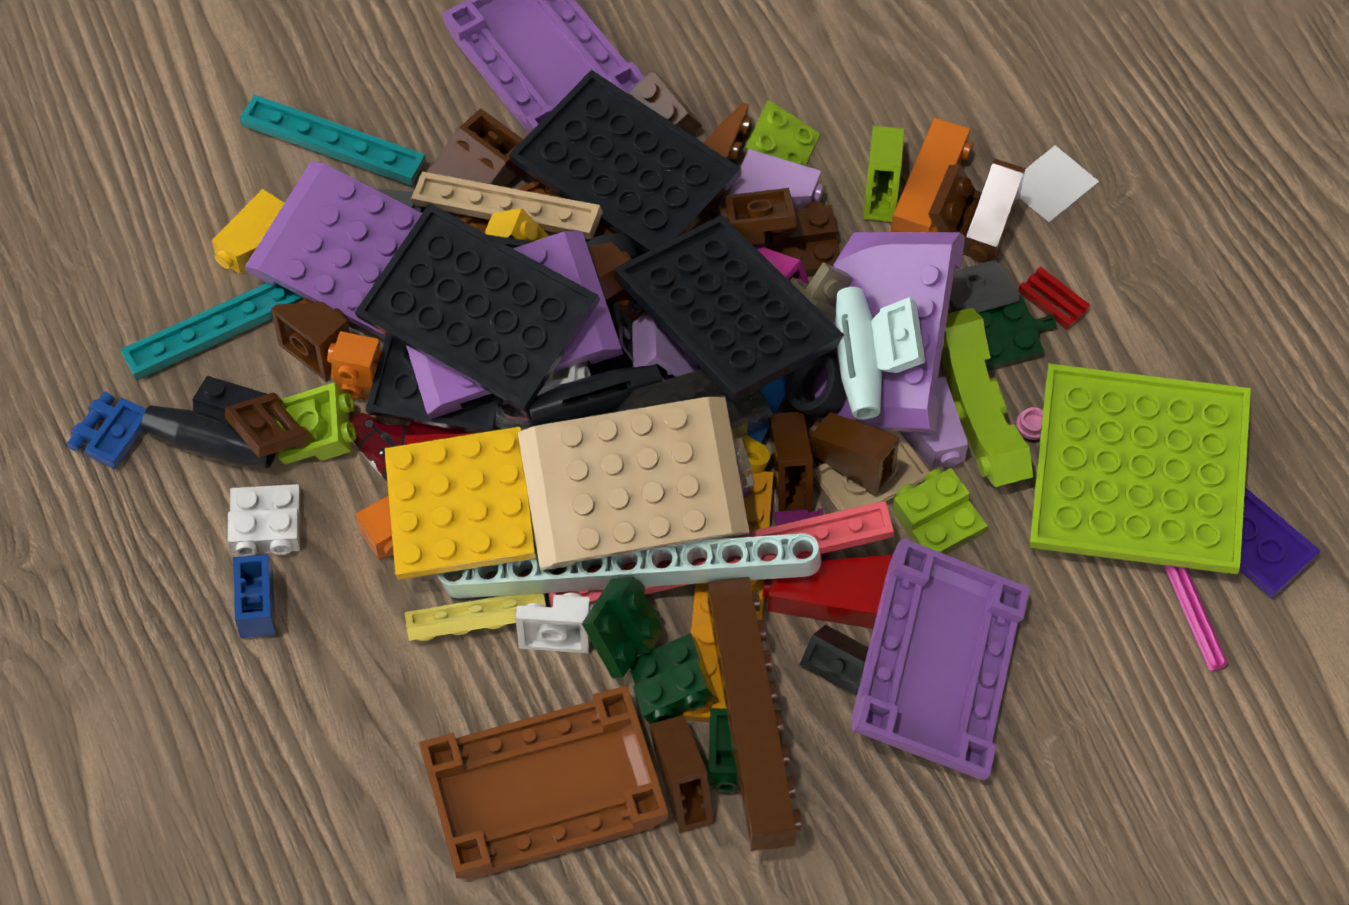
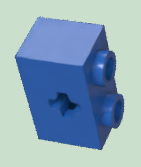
M269 555L233 557L235 622L240 638L276 635L274 574Z

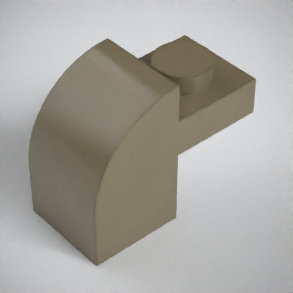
M823 262L809 284L793 277L790 282L833 323L836 319L837 293L841 289L848 287L853 278L847 272Z

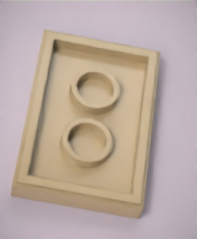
M886 431L900 438L895 472L876 495L826 463L813 469V482L835 512L886 501V504L889 505L893 503L896 492L902 486L911 483L916 487L924 482L925 476L930 471L900 431Z

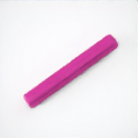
M1164 565L1210 671H1217L1225 668L1228 663L1227 657L1188 569Z

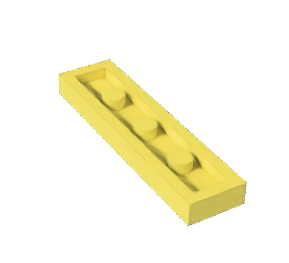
M544 594L498 596L404 612L408 640L427 641L435 636L446 634L463 635L470 630L482 628L498 629L506 624L516 623L517 605L526 606L530 603H538L546 606Z

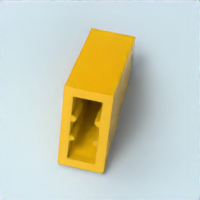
M262 189L211 240L215 253L214 258L218 264L225 269L231 268L240 275L246 273L245 266L283 207L284 202Z

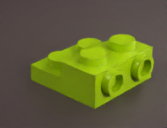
M333 382L282 398L283 407L300 426L306 427L313 436L311 443L305 448L299 449L294 446L279 451L278 460L284 465L312 456H316L319 460L323 461L351 452V442L356 440V431L353 424L349 421V412L354 411V402L348 392H345ZM276 419L277 424H278V425L283 429V431L285 432V431H286L285 428H284V427L279 423V421Z
M940 468L934 469L925 476L923 483L916 487L911 483L906 484L895 494L892 512L917 544L946 555L987 532L988 525L969 501V491L952 468L944 472Z

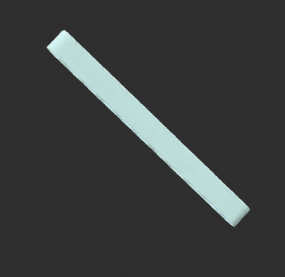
M786 534L702 540L575 562L576 565L566 566V571L560 575L552 574L557 568L541 571L536 551L537 558L439 573L438 577L449 596L461 599L603 590L611 579L632 576L641 581L645 587L708 583L750 577V580L807 577L819 570L821 556L818 542L813 536L809 534ZM803 551L812 553L807 559L796 557L797 554ZM769 553L777 555L772 561L761 560L764 555ZM731 556L742 557L739 562L734 564L726 562ZM697 558L707 559L706 562L700 566L691 565V563ZM663 560L671 561V564L666 568L656 567ZM626 563H636L633 569L628 571L622 570ZM592 565L602 566L597 572H587ZM532 569L528 576L518 577L521 571ZM492 571L498 572L492 579H484L487 573ZM463 574L458 581H449L453 575Z

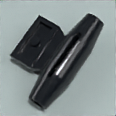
M657 365L613 369L564 383L538 395L529 407L526 415L530 426L533 427L626 411L628 407L663 391L662 376Z
M206 376L192 399L193 411L150 405L145 410L142 418L141 428L144 432L178 449L223 463L268 469L271 467L276 453L258 458L225 419V407L263 396L267 393L214 377Z

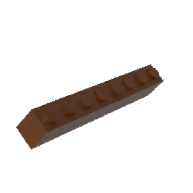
M750 577L708 582L707 603L751 851L795 846L796 832L802 831V822L799 809L793 810L791 799L796 798L793 776L787 777L785 766L790 765L787 744L781 745L779 734L784 733L781 712L775 713L773 703L778 702L776 683L775 681L769 682L767 672L772 671L770 651H763L762 641H766L764 620H757L756 611H760L758 590H752Z

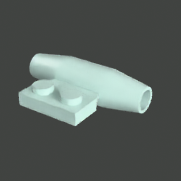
M846 287L838 291L836 301L835 326L844 334L837 347L840 374L853 416L857 419L865 420L880 414L882 371L899 373L925 363L916 301L909 297L881 308L880 312L873 318L863 289L859 287Z

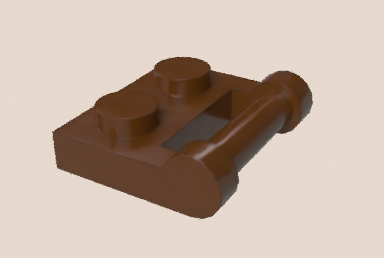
M961 164L949 165L928 215L939 232H960L965 236L966 241V236L982 192L975 189Z
M269 393L225 407V419L258 458L294 446L299 449L305 448L313 439L309 430L304 426H300L283 407V401L276 393ZM271 415H273L279 421V423L285 428V432L271 417Z

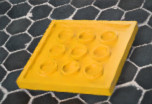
M521 427L385 448L395 575L398 580L537 558L533 522L518 432L522 431Z

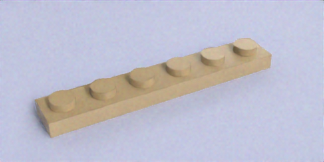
M423 171L411 197L416 206L427 207L430 203L443 211L490 220L492 213L523 208L545 231L555 233L582 231L586 239H593L603 213L601 206Z

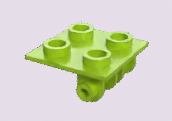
M768 99L745 149L747 152L748 149L806 166L820 133Z

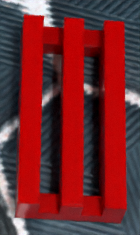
M1041 266L1034 275L1031 274L1028 277L1026 283L1023 282L1019 285L1018 291L1021 295L1048 316L1054 315L1056 322L1067 331L1089 311V303ZM1035 287V288H1036L1037 290H1039L1042 294H1044L1046 297H1048V301H1047L1044 297H1042L1040 294H1038L1035 290H1033L1032 288ZM1055 306H1059L1060 308H1062L1064 311L1070 314L1071 317L1069 318L1066 314H1064Z

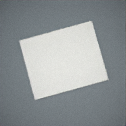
M1055 145L1025 169L1020 199L1047 222H1050L1099 181Z

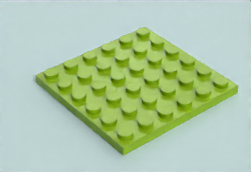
M1048 363L1029 548L1238 575L1241 561L1251 388Z

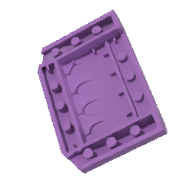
M854 232L834 263V267L847 272L853 278L848 287L863 289L873 318L880 312L881 308L909 297L916 301L925 363L896 374L882 371L881 410L878 416L865 420L855 418L847 398L841 408L834 414L885 431L936 433L941 399L937 398L935 394L954 269H961L965 242L963 234L960 232ZM837 348L828 352L829 354L838 357ZM826 366L816 373L815 398L821 395L828 379Z

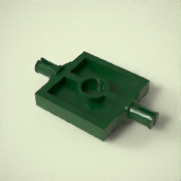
M1020 295L1019 301L979 312L978 314L984 321L991 357L985 360L987 371L1042 358L1044 349L1039 339V332L1056 328L1054 315L1034 319L1029 313L1023 295Z

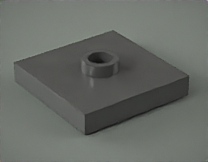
M994 260L954 271L949 307L953 312L973 308L979 313L1019 301V291Z

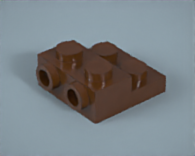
M789 187L725 195L726 207L720 208V215H723L754 247L757 244L765 243L764 231L780 233L787 231L789 228L797 227Z
M811 202L803 209L794 210L796 228H789L787 231L780 233L768 231L771 250L801 260L807 277L814 276L823 262L834 267V263L840 255L832 205L823 206L821 202Z

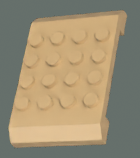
M703 397L537 425L518 432L541 571L576 565L575 562L708 539L736 538L748 536L750 533L725 397Z

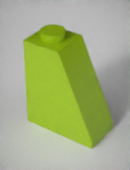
M873 126L863 219L892 222L893 214L897 207L904 140L903 128Z

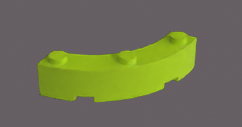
M973 308L948 313L941 354L959 419L977 459L981 476H987L994 487L1033 478L1030 447L1019 433L1015 424H1007L1005 419L1007 408L998 382L995 378L990 379L985 360L991 357L983 318Z

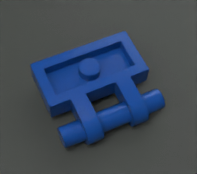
M103 392L98 400L92 401L88 407L89 413L82 423H77L71 431L72 436L66 445L71 450L77 452L83 443H88L84 449L88 457L116 469L142 433L141 423L146 409L122 397L116 406L112 407L111 404L115 398L110 393ZM100 420H105L98 431L94 430Z

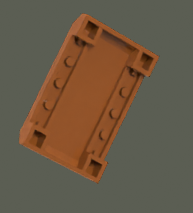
M627 685L593 694V700L480 732L455 738L454 733L419 742L456 879H476L652 829L668 819V810Z

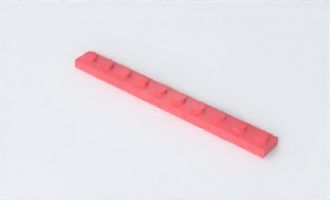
M881 501L752 531L748 536H742L809 534L816 539L820 554L893 538L894 531L886 501ZM803 551L797 554L796 557L802 559L810 557L812 553ZM769 553L764 555L761 560L772 561L777 555ZM731 556L726 562L734 564L739 562L742 557ZM697 558L691 563V565L700 566L704 564L707 559ZM663 560L656 567L666 568L671 564V561ZM626 563L622 570H631L636 566V563ZM601 567L588 569L587 572H597ZM689 584L645 587L644 594L646 595ZM603 590L549 593L551 607L553 608L554 595H564L566 593H577L583 597H589L590 604H595Z

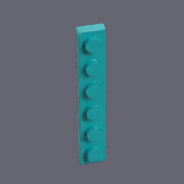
M255 94L240 117L242 126L413 186L426 163L425 154Z
M265 283L120 349L121 354L137 381L273 319L271 308L275 305L294 304L306 298L277 283L275 286Z

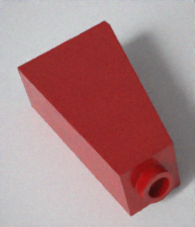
M893 554L821 561L819 570L811 576L765 579L762 597L768 598L767 611L873 629L888 566Z

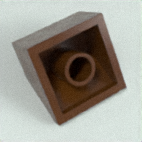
M324 302L278 304L272 307L271 311L279 346L327 382L331 378L332 365L327 361L328 350L331 343H336L340 331L350 333L347 316L340 309H332Z

